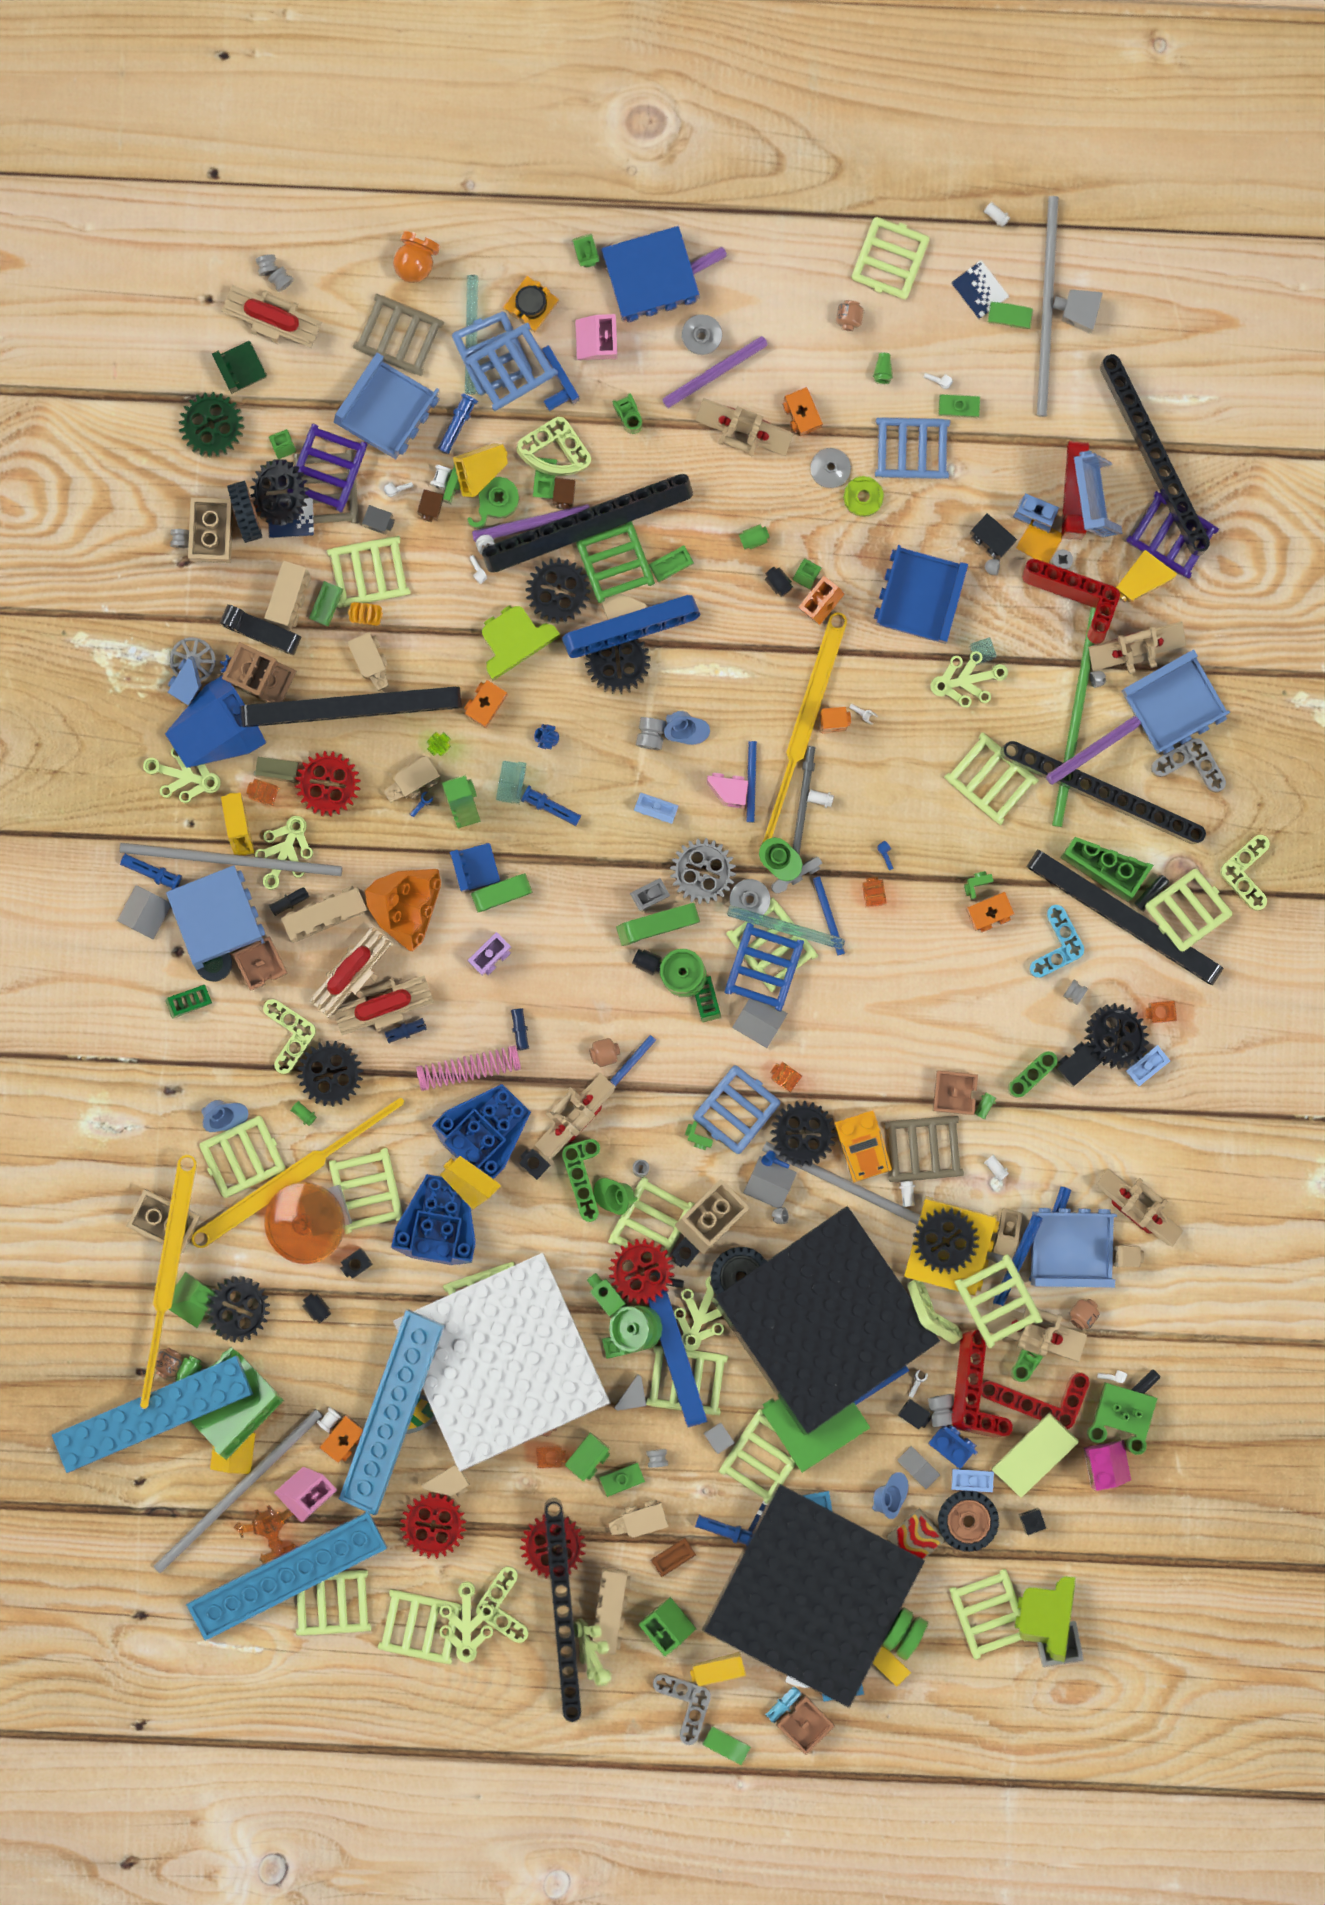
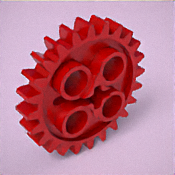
M324 751L323 757L316 753V759L313 760L310 756L308 757L309 764L302 762L305 769L297 770L302 775L301 777H295L297 781H300V784L295 785V788L301 789L297 796L304 797L300 801L302 804L308 802L307 810L314 807V814L320 810L322 817H324L326 812L332 817L333 811L340 815L341 808L348 811L346 805H354L351 799H358L354 792L361 791L356 786L361 780L355 779L359 772L352 771L355 768V764L348 766L349 758L343 761V754L336 758L334 751H332L330 756ZM323 767L325 769L324 776L316 777L314 775L315 769ZM339 770L345 772V778L341 781H337L334 778L335 773ZM313 779L321 782H327V780L330 779L331 783L346 785V788L329 786V788L326 789L325 785L317 783L314 784L311 783L310 780ZM314 787L321 788L322 793L319 797L311 796V790ZM335 790L342 793L338 801L331 799V793Z
M644 1238L642 1244L639 1243L638 1239H635V1245L627 1241L628 1248L621 1245L622 1252H614L618 1258L610 1260L615 1264L608 1268L614 1272V1274L609 1275L610 1279H615L611 1286H618L616 1292H623L621 1296L623 1300L629 1296V1303H632L634 1299H636L637 1305H640L641 1300H644L645 1304L648 1305L649 1299H652L655 1303V1296L658 1295L663 1298L661 1292H669L666 1285H673L669 1277H675V1274L670 1272L675 1266L668 1264L673 1259L672 1257L665 1258L668 1251L664 1250L661 1252L662 1245L659 1244L655 1247L654 1240L649 1245L646 1238ZM651 1254V1262L643 1263V1255ZM626 1262H632L634 1265L633 1269L629 1272L623 1270ZM658 1263V1267L648 1269L652 1267L654 1264ZM641 1267L646 1270L644 1271V1276L637 1274ZM653 1272H659L661 1275L660 1279L656 1282L650 1280V1275ZM637 1274L629 1280H625V1277ZM636 1280L642 1282L639 1290L631 1288L632 1283Z
M429 1492L428 1498L421 1494V1501L414 1498L413 1502L415 1505H407L410 1511H403L407 1518L401 1519L400 1522L406 1524V1526L400 1528V1531H406L407 1534L402 1538H409L410 1541L406 1546L413 1544L412 1552L419 1549L420 1557L424 1552L427 1553L428 1559L431 1557V1554H434L436 1559H438L439 1553L446 1557V1550L448 1549L453 1553L454 1549L452 1546H460L457 1539H464L460 1532H464L467 1529L461 1527V1524L466 1523L467 1520L460 1517L465 1513L457 1511L461 1505L454 1506V1498L447 1501V1495L440 1498V1493L433 1497L432 1493ZM422 1508L430 1511L428 1519L420 1517L419 1511ZM442 1511L450 1513L451 1519L448 1522L440 1520L439 1515ZM432 1520H436L437 1525H449L452 1528L449 1530L436 1527L433 1531L431 1526L416 1525L415 1522L431 1523ZM418 1529H425L428 1536L426 1539L421 1540L417 1537L416 1532ZM443 1531L447 1534L448 1539L446 1542H439L436 1535L438 1532Z
M543 1514L542 1521L535 1518L536 1525L529 1523L528 1525L531 1530L523 1531L527 1538H521V1541L526 1544L520 1546V1549L526 1550L521 1557H528L525 1565L532 1564L530 1571L532 1572L537 1569L538 1577L542 1572L545 1573V1579L547 1580L550 1574V1566L541 1562V1556L548 1554V1550L536 1553L537 1549L548 1547L545 1514ZM567 1516L564 1520L566 1540H571L569 1544H566V1548L572 1551L571 1557L567 1558L569 1575H572L570 1568L577 1570L578 1566L575 1563L583 1562L579 1555L586 1554V1552L581 1550V1548L586 1547V1543H581L580 1541L585 1538V1535H578L582 1528L575 1529L576 1521L571 1524L568 1523L569 1516ZM556 1524L552 1525L550 1531L554 1533L557 1528L561 1527ZM538 1534L544 1535L546 1537L545 1544L538 1545L535 1542V1536ZM558 1546L554 1553H560L563 1547ZM557 1565L553 1570L555 1573L561 1574L565 1568L562 1565Z

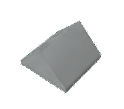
M136 885L117 921L154 940L171 905L170 902Z
M749 998L732 1028L768 1048L788 1013L783 1010L779 1012L774 1006Z
M759 1156L743 1193L773 1207L781 1208L797 1172L775 1163L771 1166H765L761 1162L763 1157Z
M1076 1621L1070 1622L1065 1662L1053 1660L1050 1657V1653H1047L1048 1644L1037 1642L1038 1653L1043 1667L1084 1660Z

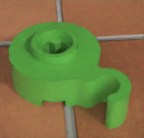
M494 477L479 492V515L482 519L476 523L471 517H468L467 520L470 527L477 530L481 529L486 525L488 517L507 518L516 511L519 495L518 489L513 482L507 478ZM496 494H503L502 502L499 500L498 502L494 501Z

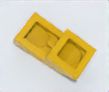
M881 1646L873 1664L898 1687L911 1672L889 1650Z

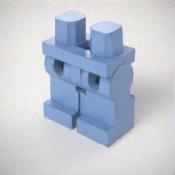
M1025 493L1019 501L1013 518L1030 524L1033 519L1034 523L1032 526L1049 533L1059 507Z

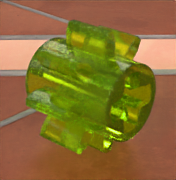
M435 732L426 742L429 745L427 750L433 756L437 753L443 756L451 748V745L448 743L451 739L444 732L441 735Z

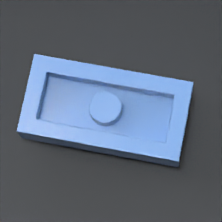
M640 792L634 811L672 824L679 806Z
M1157 1045L1144 1055L1142 1059L1138 1060L1136 1064L1128 1068L1126 1072L1139 1087L1168 1064L1170 1060Z
M952 1469L951 1490L993 1492L994 1472Z

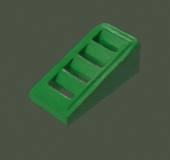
M711 976L707 977L705 985L709 984V988L702 989L695 995L703 1023L722 1017ZM711 993L710 996H706L703 998L699 997V995ZM713 1001V1004H709V1005H705V1006H702V1004H701V1003ZM715 1009V1011L704 1013V1011Z
M205 984L166 998V1004L172 1019L212 1004ZM199 991L201 992V995L204 1000V1002L202 1003L200 1002L199 997L197 995V992ZM189 995H193L196 1005L192 1004ZM181 998H185L188 1005L187 1008L184 1007ZM176 1000L180 1008L179 1011L176 1010V1007L174 1005V1001Z

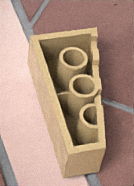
M353 886L343 889L340 895H329L323 898L324 901L316 904V902L304 906L305 909L300 911L294 910L285 914L286 916L282 917L281 920L290 941L295 943L367 912L368 909L359 888L354 889Z
M603 1567L595 1625H599L601 1628V1636L593 1638L592 1641H607L609 1646L608 1653L615 1654L616 1649L620 1650L622 1637H618L619 1629H623L625 1617H621L622 1608L626 1609L628 1597L624 1596L625 1588L630 1586L631 1576H627L626 1570Z

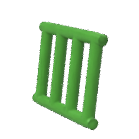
M632 521L576 542L598 603H602L605 601V598L646 584L648 586L655 584ZM628 532L631 542L589 556L586 546ZM633 549L635 550L638 559L595 573L592 563ZM641 567L644 577L602 591L599 584L600 580Z

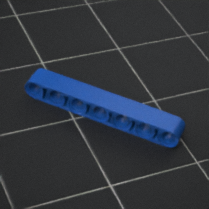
M686 595L565 634L562 640L569 657L578 658L692 622L699 618L700 611L694 597Z
M662 1291L663 1298L658 1295L655 1296V1303L652 1299H649V1307L655 1310L661 1319L662 1334L660 1342L687 1428L706 1423L707 1418L668 1293Z

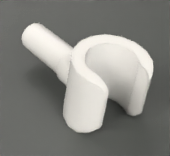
M927 373L924 374V378L938 383L943 389H948L953 383L952 378L946 374L942 379Z
M391 482L384 487V491L387 496L393 497L401 490L413 487V483L410 482L395 487Z
M474 555L469 558L477 571L473 577L479 584H482L487 579V575L478 565Z
M853 704L849 707L859 713L868 724H874L869 721L871 715L878 717L871 710L865 711Z
M920 1370L915 1373V1382L908 1395L909 1397H914L920 1384L927 1379V1373L922 1380L918 1378Z
M1117 1370L1115 1376L1098 1373L1097 1378L1123 1383L1126 1380L1127 1373Z

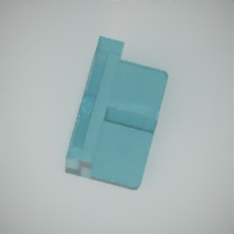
M502 762L496 797L497 801L520 805L527 763Z

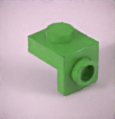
M592 234L572 239L580 266L592 267L596 265V262L600 261Z
M986 871L975 873L974 878L967 879V884H964L966 896H970L971 900L976 899L974 887L992 883V874L987 875Z
M694 1121L693 1125L688 1124L685 1133L686 1136H689L688 1141L694 1142V1147L706 1150V1147L711 1148L713 1140L694 1134L698 1122Z

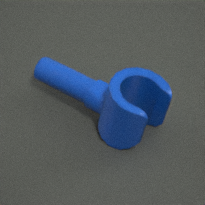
M427 791L422 793L421 801L410 813L413 818L421 808L432 803L433 797L429 801L423 799Z
M883 841L878 845L877 849L885 859L888 869L892 870L894 868L887 854L891 847L886 841Z
M768 1151L761 1160L765 1166H771L773 1163L787 1169L790 1166L776 1158L774 1151Z

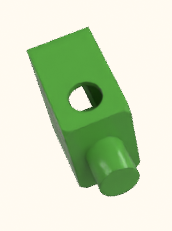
M597 1273L587 1279L593 1288L590 1291L611 1319L620 1308L628 1306L607 1279L602 1281ZM604 1290H607L608 1294L605 1297H603L601 1295Z

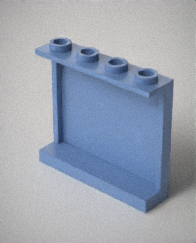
M376 353L336 412L334 423L396 460L400 454L404 455L409 446L407 443L410 438L414 439L419 431V424L426 422L429 416V409L436 407L440 399L438 397L439 389L436 388L434 392L384 363V356Z
M1092 451L1081 452L1080 456L1074 457L1085 530L1101 537L1123 534L1122 526L1108 520L1100 468L1112 466V462L1096 455V453H1092Z
M1194 649L1121 691L1133 713L1140 720V725L1157 754L1161 752L1164 755L1175 749L1173 745L1178 742L1183 745L1192 739V734L1198 732L1200 735L1209 730L1208 725L1214 722L1216 725L1227 720L1226 715L1230 713L1229 710L1225 709L1198 662V655Z
M234 865L166 892L192 964L196 970L203 968V963L256 941L260 940L262 944L265 943L263 936L266 935L262 924L258 925L256 918L259 917L255 906L251 907L249 902L252 899L249 889H244L242 882H245L242 871H237Z
M1039 1208V1212L1032 1211V1215L1035 1214L1042 1217V1223L1033 1240L1031 1249L1032 1286L1115 1288V1279H1112L1114 1217H1117V1214L1111 1213V1209H1098V1213H1091V1209L1080 1208L1079 1212H1071L1070 1208H1059V1212H1051V1208Z

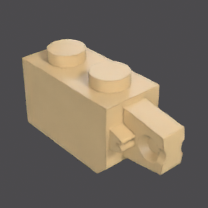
M370 632L348 641L347 643L363 678L371 679L378 691L387 688L389 684L385 673L387 672L385 666L388 663L384 654L379 655L377 648L380 645L376 636L371 637Z
M425 756L398 772L394 779L396 782L386 789L384 793L390 802L403 797L413 799L421 794L420 790L428 787L430 789L439 783L438 779L441 777L429 757Z
M652 1500L644 1503L645 1507L637 1509V1506L625 1509L626 1513H623L622 1517L609 1522L611 1534L628 1533L629 1536L634 1538L667 1528L668 1523L662 1503Z

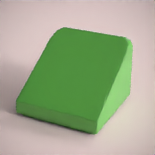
M287 429L269 436L278 459L296 453L295 446Z
M804 558L794 575L793 581L811 589L822 567Z

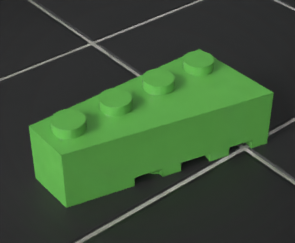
M465 775L443 782L444 791L457 828L481 822L473 798L477 797L472 780H467Z
M1077 837L1073 838L1060 857L1127 902L1134 897L1154 866L1153 864L1144 863L1136 858L1102 848L1100 845Z

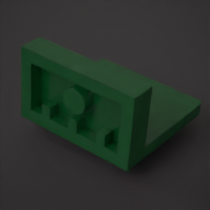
M250 341L220 354L219 350L212 353L231 394L267 377Z

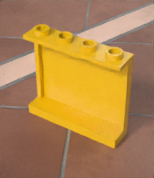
M925 1196L920 1218L927 1220L926 1213L928 1212L933 1216L935 1208L938 1213H941L942 1207L945 1208L946 1212H949L950 1208L953 1207V1213L955 1214L960 1209V1216L963 1217L968 1214L966 1221L973 1220L974 1224L971 1228L978 1229L973 1235L979 1236V1240L974 1241L979 1244V1248H973L977 1255H970L972 1263L965 1261V1269L959 1265L958 1272L951 1268L950 1274H948L947 1269H943L940 1274L939 1267L931 1271L932 1264L925 1267L926 1259L919 1261L918 1258L921 1253H915V1249L919 1246L912 1244L904 1277L958 1291L955 1284L956 1280H964L988 1267L989 1260H986L987 1252H992L994 1241L991 1240L993 1232L997 1233L1000 1221H996V1214L992 1216L936 1201L933 1200V1197ZM919 1218L918 1225H921V1226H922L923 1224L920 1222V1218ZM945 1222L943 1224V1228L947 1231H951L955 1227L952 1222ZM957 1230L949 1238L942 1237V1243L931 1248V1251L936 1250L944 1242L950 1244V1238L961 1233V1230ZM930 1233L926 1236V1239L929 1242H935L938 1237L934 1233ZM959 1238L955 1241V1245L957 1247H964L966 1241ZM946 1250L938 1252V1256L941 1259H946L950 1255ZM982 1279L967 1287L969 1294L976 1296V1292L981 1291L984 1280Z

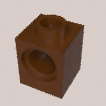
M555 478L552 502L553 505H556V508L568 509V507H573L575 480Z
M423 490L417 511L418 516H421V520L427 522L438 521L443 504V494Z

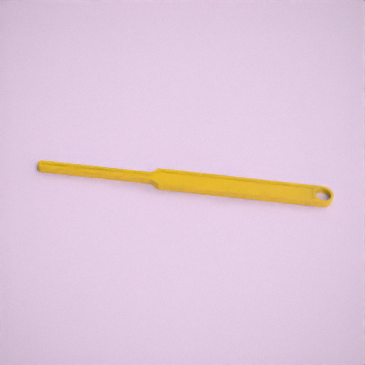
M833 613L829 618L786 751L789 762L763 842L773 837L795 765L804 758L847 625V618L843 613ZM839 615L843 617L844 625L841 628H835L832 625L831 620L834 616Z
M398 1098L323 1151L313 1150L204 1225L192 1235L193 1245L197 1248L207 1247L325 1165L328 1156L404 1105V1099ZM200 1232L205 1233L208 1237L207 1243L203 1246L197 1245L195 1242V1236Z
M191 1155L180 1157L177 1164L153 1299V1306L157 1313L140 1403L143 1409L149 1406L165 1312L172 1307L197 1167L196 1159ZM186 1157L191 1158L194 1162L193 1168L189 1171L181 1167V1161Z

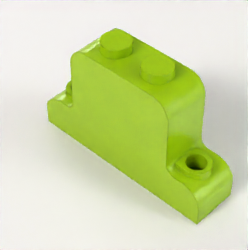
M511 605L501 611L502 615L496 619L493 616L484 622L485 626L482 629V635L495 655L486 662L487 673L492 681L558 639L560 634L555 626L546 622L536 628L522 607H512Z
M1062 1577L1059 1582H1056L1055 1590L1029 1587L1024 1591L1023 1597L1019 1596L1018 1609H1021L1020 1616H1016L1015 1628L1019 1629V1636L1025 1641L1048 1644L1047 1653H1050V1657L1055 1661L1065 1662L1075 1591V1577Z

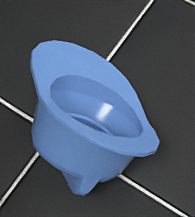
M677 711L672 715L666 716L667 723L664 735L668 740L695 745L705 741L710 734V727L706 721L691 717L685 711Z
M214 1100L201 1109L204 1117L203 1127L208 1132L229 1130L244 1123L249 1115L245 1105L241 1103L227 1104L221 1100Z
M894 1473L886 1485L879 1487L874 1492L872 1509L884 1513L889 1519L897 1517L908 1493V1479L903 1473Z

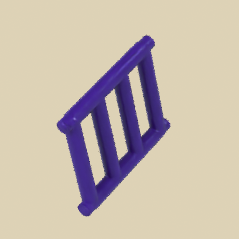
M312 423L296 466H299L298 472H304V475L343 488L339 500L310 489L305 491V495H308L311 499L336 507L337 511L343 512L368 443L362 441L358 443L319 429L318 425ZM315 436L356 450L357 453L354 461L351 462L312 448ZM308 455L349 469L347 480L344 481L306 467L305 463ZM287 490V493H293L294 490Z
M1155 491L1153 496L1155 499L1133 535H1130L1126 542L1142 552L1144 550L1148 551L1167 567L1190 579L1191 570L1200 556L1191 554L1184 567L1174 562L1175 557L1185 543L1181 534L1167 557L1156 551L1174 522L1171 512L1150 546L1139 540L1160 504L1167 505L1162 494ZM1177 505V510L1179 512H1186V508L1184 506ZM1198 515L1210 540L1212 535L1219 531V528ZM1187 523L1186 528L1192 531L1194 525ZM1199 541L1196 547L1198 549H1203L1204 545L1201 541Z

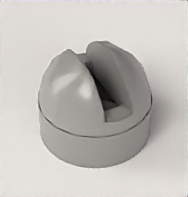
M988 560L985 564V570L990 575L998 576L1000 560Z
M1094 671L1090 673V681L1094 688L1105 684L1106 675L1104 672Z
M637 1160L633 1165V1173L637 1177H644L648 1174L649 1164L645 1160ZM639 1165L643 1166L642 1173L638 1172Z
M785 1207L775 1209L772 1213L773 1221L776 1224H786L789 1220V1214Z

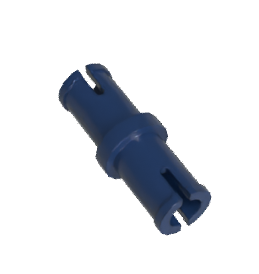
M523 1008L511 1010L514 1026L512 1033H515L517 1051L530 1049L526 1032L528 1031V1026L525 1025Z
M421 1018L408 1024L402 1023L400 1027L385 1031L388 1043L390 1044L405 1037L408 1039L411 1038L410 1035L427 1030L424 1019Z

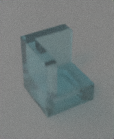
M990 637L971 643L969 646L971 653L978 651L982 654V661L976 665L994 660L997 657ZM976 653L973 655V659L978 661L980 656Z

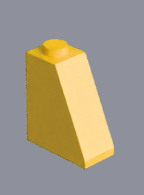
M493 443L453 457L462 496L475 497L508 464V454L504 444Z
M1144 550L1116 588L1120 592L1119 599L1130 603L1172 581L1177 573Z
M241 792L221 796L227 835L234 855L245 856L254 854V846Z
M461 1156L455 1160L450 1158L443 1165L445 1169L440 1173L444 1180L472 1210L489 1199L501 1187L497 1181Z
M740 1651L692 1664L693 1670H690L692 1682H697L698 1687L746 1676Z

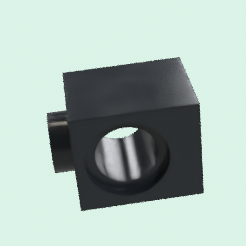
M526 1149L519 1157L521 1159L519 1164L536 1180L551 1166L534 1149L531 1151ZM531 1157H536L539 1160V1166L536 1169H531L528 1166V1160Z
M684 1237L671 1253L674 1257L672 1261L680 1268L683 1265L688 1267L700 1251ZM688 1247L691 1250V1256L688 1259L680 1257L679 1251L681 1248Z
M360 1248L341 1261L343 1266L340 1269L347 1278L350 1276L354 1279L371 1267L373 1263L364 1250ZM354 1258L361 1262V1267L358 1270H352L350 1267V1261Z
M910 1398L898 1413V1416L918 1430L921 1427L925 1428L931 1419L928 1417L930 1412Z
M1038 1507L1018 1514L1026 1535L1047 1529Z

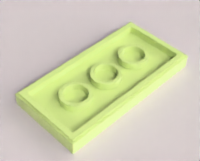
M1049 1412L992 1467V1471L1022 1498L1079 1443V1440Z

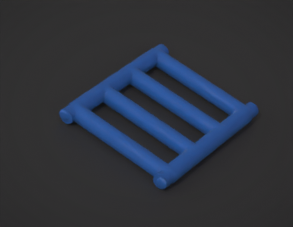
M748 922L724 993H735L774 1006L777 1011L781 1012L803 949L804 941L798 939L794 941L755 928L752 923ZM751 935L794 949L791 959L787 960L748 947ZM745 954L787 968L784 980L741 966ZM738 974L781 987L778 999L736 986Z

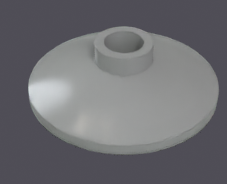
M703 314L696 315L684 324L682 340L689 351L699 355H706L715 351L720 345L722 330L719 323L713 317ZM700 333H704L706 337L704 339H699L698 335Z
M826 448L819 451L812 459L811 474L820 486L836 488L844 484L849 478L851 464L846 454L841 450ZM832 463L834 464L835 469L829 470L827 468V465Z
M746 879L737 883L732 889L730 905L734 913L739 917L747 920L757 919L768 910L770 894L766 886L760 881ZM749 895L753 896V903H747L746 897Z

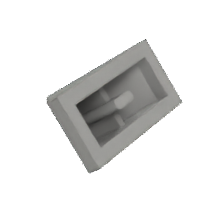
M639 1374L614 1407L617 1411L646 1406L642 1377Z
M912 1446L897 1460L925 1489L940 1476Z

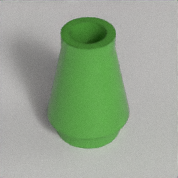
M879 353L873 374L875 382L878 384H889L893 378L891 354Z

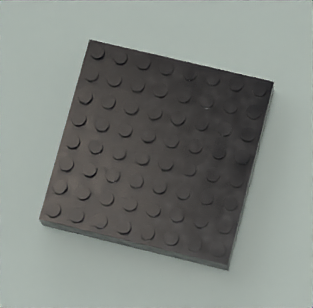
M848 1206L836 1212L711 1299L803 1435L811 1433L940 1342L935 1333L926 1329L921 1324L912 1299Z
M777 1483L702 1630L850 1708L925 1560Z

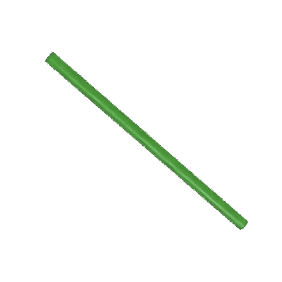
M1093 607L1090 609L1063 763L1074 757L1091 667L1088 647L1095 645L1087 637L1096 610ZM1070 773L1063 780L1070 781ZM1059 785L1052 823V826L1062 827L1069 791L1068 788Z

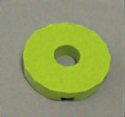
M866 476L856 477L851 480L846 486L843 496L845 506L849 512L860 517H867L876 513L883 504L884 498L883 489L880 484L873 478ZM862 491L869 494V500L866 502L858 499V494Z

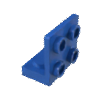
M490 843L461 851H450L461 893L500 882Z
M948 1425V1427L941 1426L928 1444L961 1469L972 1454L976 1455L978 1453L975 1450L976 1445L966 1437L962 1440L959 1437L960 1432L952 1425Z

